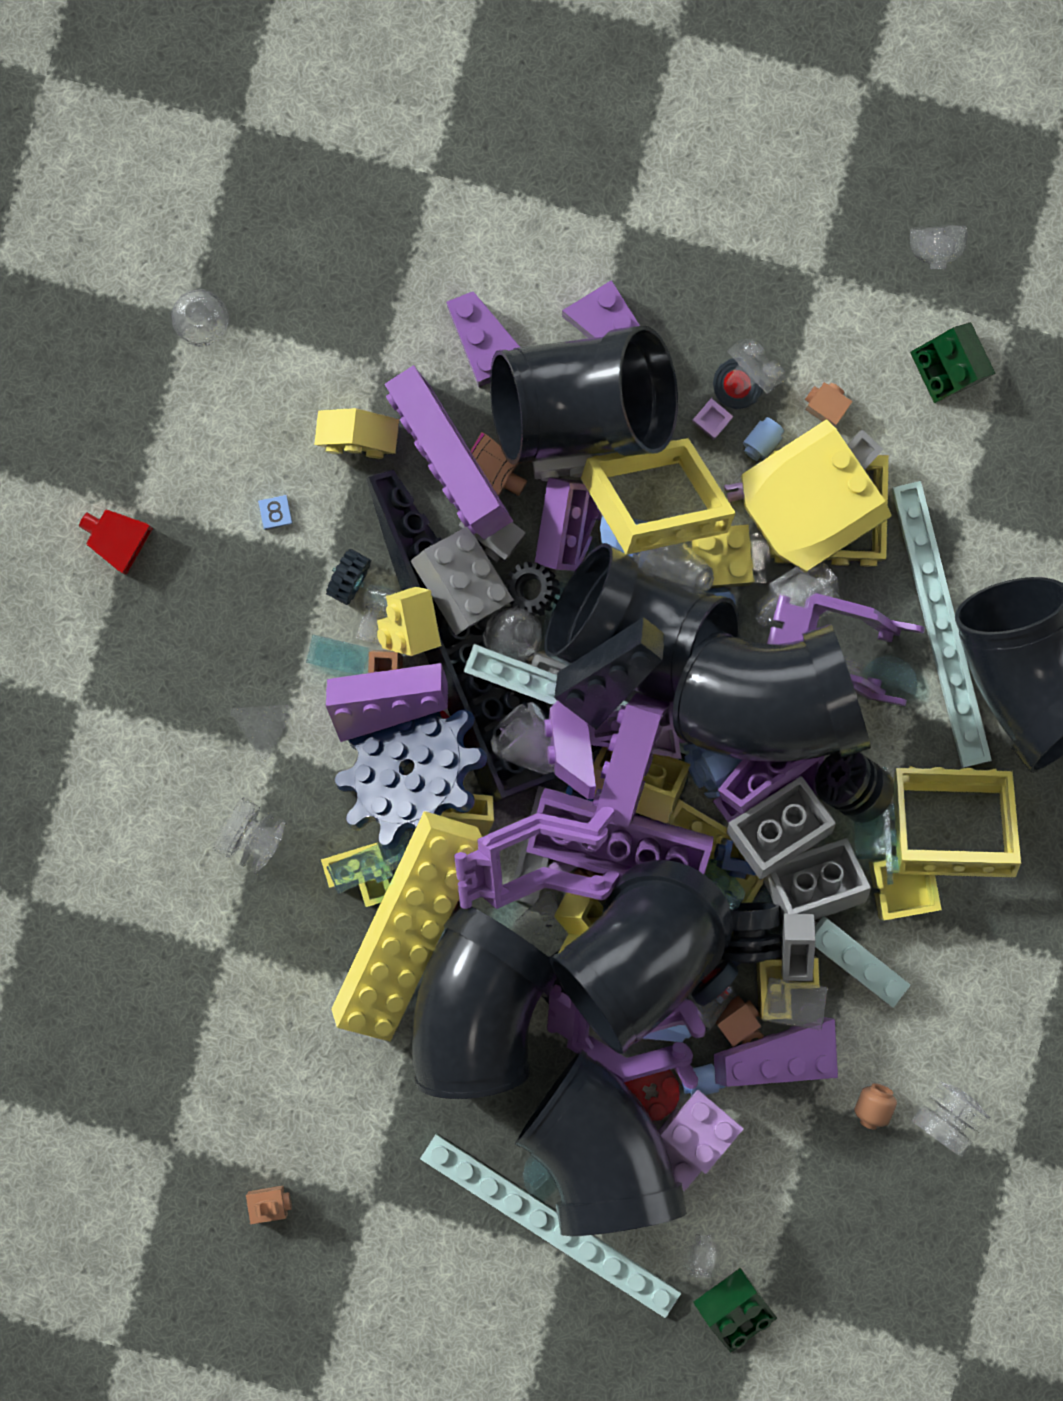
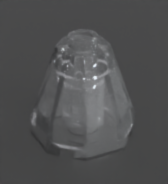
M533 702L528 703V708L523 704L518 705L499 724L498 728L502 731L499 737L495 734L492 737L493 752L505 761L542 774L555 772L554 764L548 763L547 747L552 745L551 737H545L544 720L546 718Z

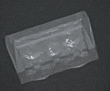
M824 561L806 573L800 570L801 568L795 567L769 584L770 590L777 599L779 595L788 596L791 598L789 604L803 608L806 599L815 593L840 599L838 578ZM826 611L819 615V618L831 615L834 612Z

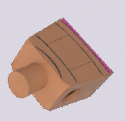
M481 432L471 449L472 455L498 497H500L504 488L520 496L527 481L514 474L518 464L513 465L509 463L502 452L501 446L488 435Z

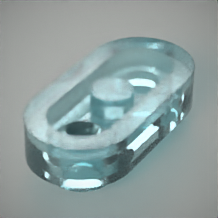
M709 859L704 875L712 880L721 890L728 901L730 909L738 908L745 896L743 887L735 877L729 876L730 870L717 867V861Z

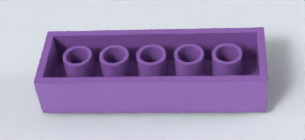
M413 365L385 383L389 394L386 395L387 400L401 416V423L415 439V446L423 457L425 456L429 462V469L434 477L443 485L444 488L442 490L458 510L457 515L464 526L468 527L473 535L478 533L485 540L513 522V519L435 392L417 368Z
M545 788L537 813L588 824L594 817L597 807L593 806L592 801ZM635 814L629 827L610 821L605 827L608 830V838L598 849H589L586 843L545 834H537L529 838L526 852L601 874L611 870L617 871L619 878L633 866L653 860L679 862L704 874L714 837Z

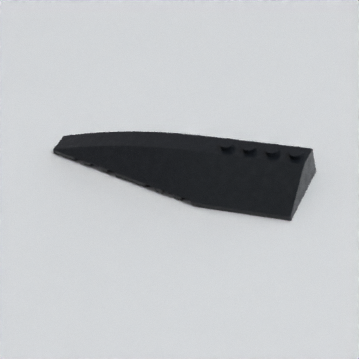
M394 470L369 476L367 483L401 591L413 587L427 589L411 560L423 550L441 541V537H436L428 525L430 523L424 513L420 514L415 507L413 497ZM432 597L441 646L424 653L429 665L442 664L448 681L447 709L450 716L459 710H469L475 717L474 724L464 735L463 742L466 748H481L487 753L488 758L485 766L478 770H473L483 795L493 796L494 804L558 778L555 775L554 764L548 763L547 747L550 746V742L543 734L545 732L544 720L549 719L550 714L546 703L464 672L474 644L518 660L512 649V646L515 645L509 635L505 636L496 623L498 619L494 614L455 635ZM524 656L519 659V661L528 664Z

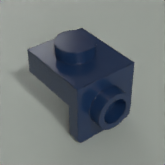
M722 838L721 844L717 843L714 851V860L717 861V867L730 870L729 876L746 879L747 874L756 876L746 860L730 857L733 846L732 840Z

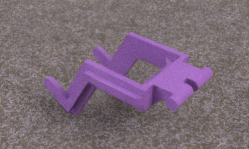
M818 593L806 599L804 608L789 604L790 597L779 595L773 621L783 623L782 629L771 627L767 644L788 643L803 639L802 633L816 629L819 615L826 611L862 620L879 631L877 639L886 642H892L893 635L900 636L901 630L923 634L925 627L890 620L874 608ZM850 674L855 692L869 700L906 706L907 700L885 695L886 691L880 688L881 680L871 677L865 679Z
M602 807L588 824L536 813L477 839V851L467 855L463 852L454 855L456 874L459 880L460 907L464 909L470 908L473 900L483 897L498 909L543 888L603 901L610 896L612 889L619 881V873L617 871H607L603 876L595 875L590 878L542 867L503 884L499 853L501 850L537 834L586 843L589 849H598L608 838V830L605 827L613 819L614 809L612 807Z
M555 985L550 992L547 1030L550 1033L557 1032L567 1038V1048L575 1053L583 1049L587 1052L588 1056L601 1062L623 1082L675 1068L686 1088L694 1089L698 1086V1077L690 1065L693 1054L686 1044L676 1042L669 1047L626 1058L589 1035V1024L570 998L561 992L560 986ZM684 1000L662 1023L650 1032L677 1025H686L693 1037L700 1038L705 1034V1026L698 1016L696 1005L690 1000Z

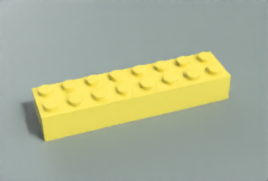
M426 811L423 812L331 1010L337 1028L391 1042L445 929L443 925L450 918L459 900V880L457 879L454 855L459 852L466 853L467 855L478 850L477 839L482 837L478 827Z

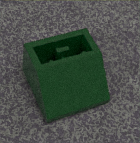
M971 322L955 326L910 352L934 403L974 386L996 374Z
M741 1268L693 1301L709 1328L730 1353L744 1346L747 1340L758 1332L767 1329L777 1319Z

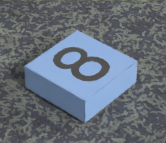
M287 495L258 501L264 530L293 524Z

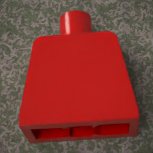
M107 509L100 519L86 512L79 523V528L91 534L86 545L125 575L128 574L153 530V527L147 523Z

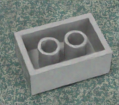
M468 527L428 547L411 560L428 590H431L434 601L455 635L496 613L513 601L512 596Z
M801 776L729 822L727 834L761 880L832 834L836 823Z
M847 838L801 853L763 878L773 903L780 906L782 922L784 921V914H814V920L823 916L825 917L866 903L871 890Z

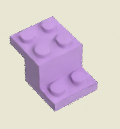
M699 1090L692 1095L681 1110L676 1108L658 1130L671 1161L675 1182L682 1183L683 1191L689 1187L701 1171L706 1174L744 1129Z

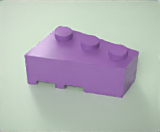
M612 280L562 310V317L587 338L603 337L613 329L640 326Z
M474 291L446 303L477 385L481 387L490 383L491 362L495 352L502 349L513 350L520 346Z
M548 478L535 558L536 563L556 570L575 571L583 561L593 538L589 535L595 521H600L602 513L583 481Z

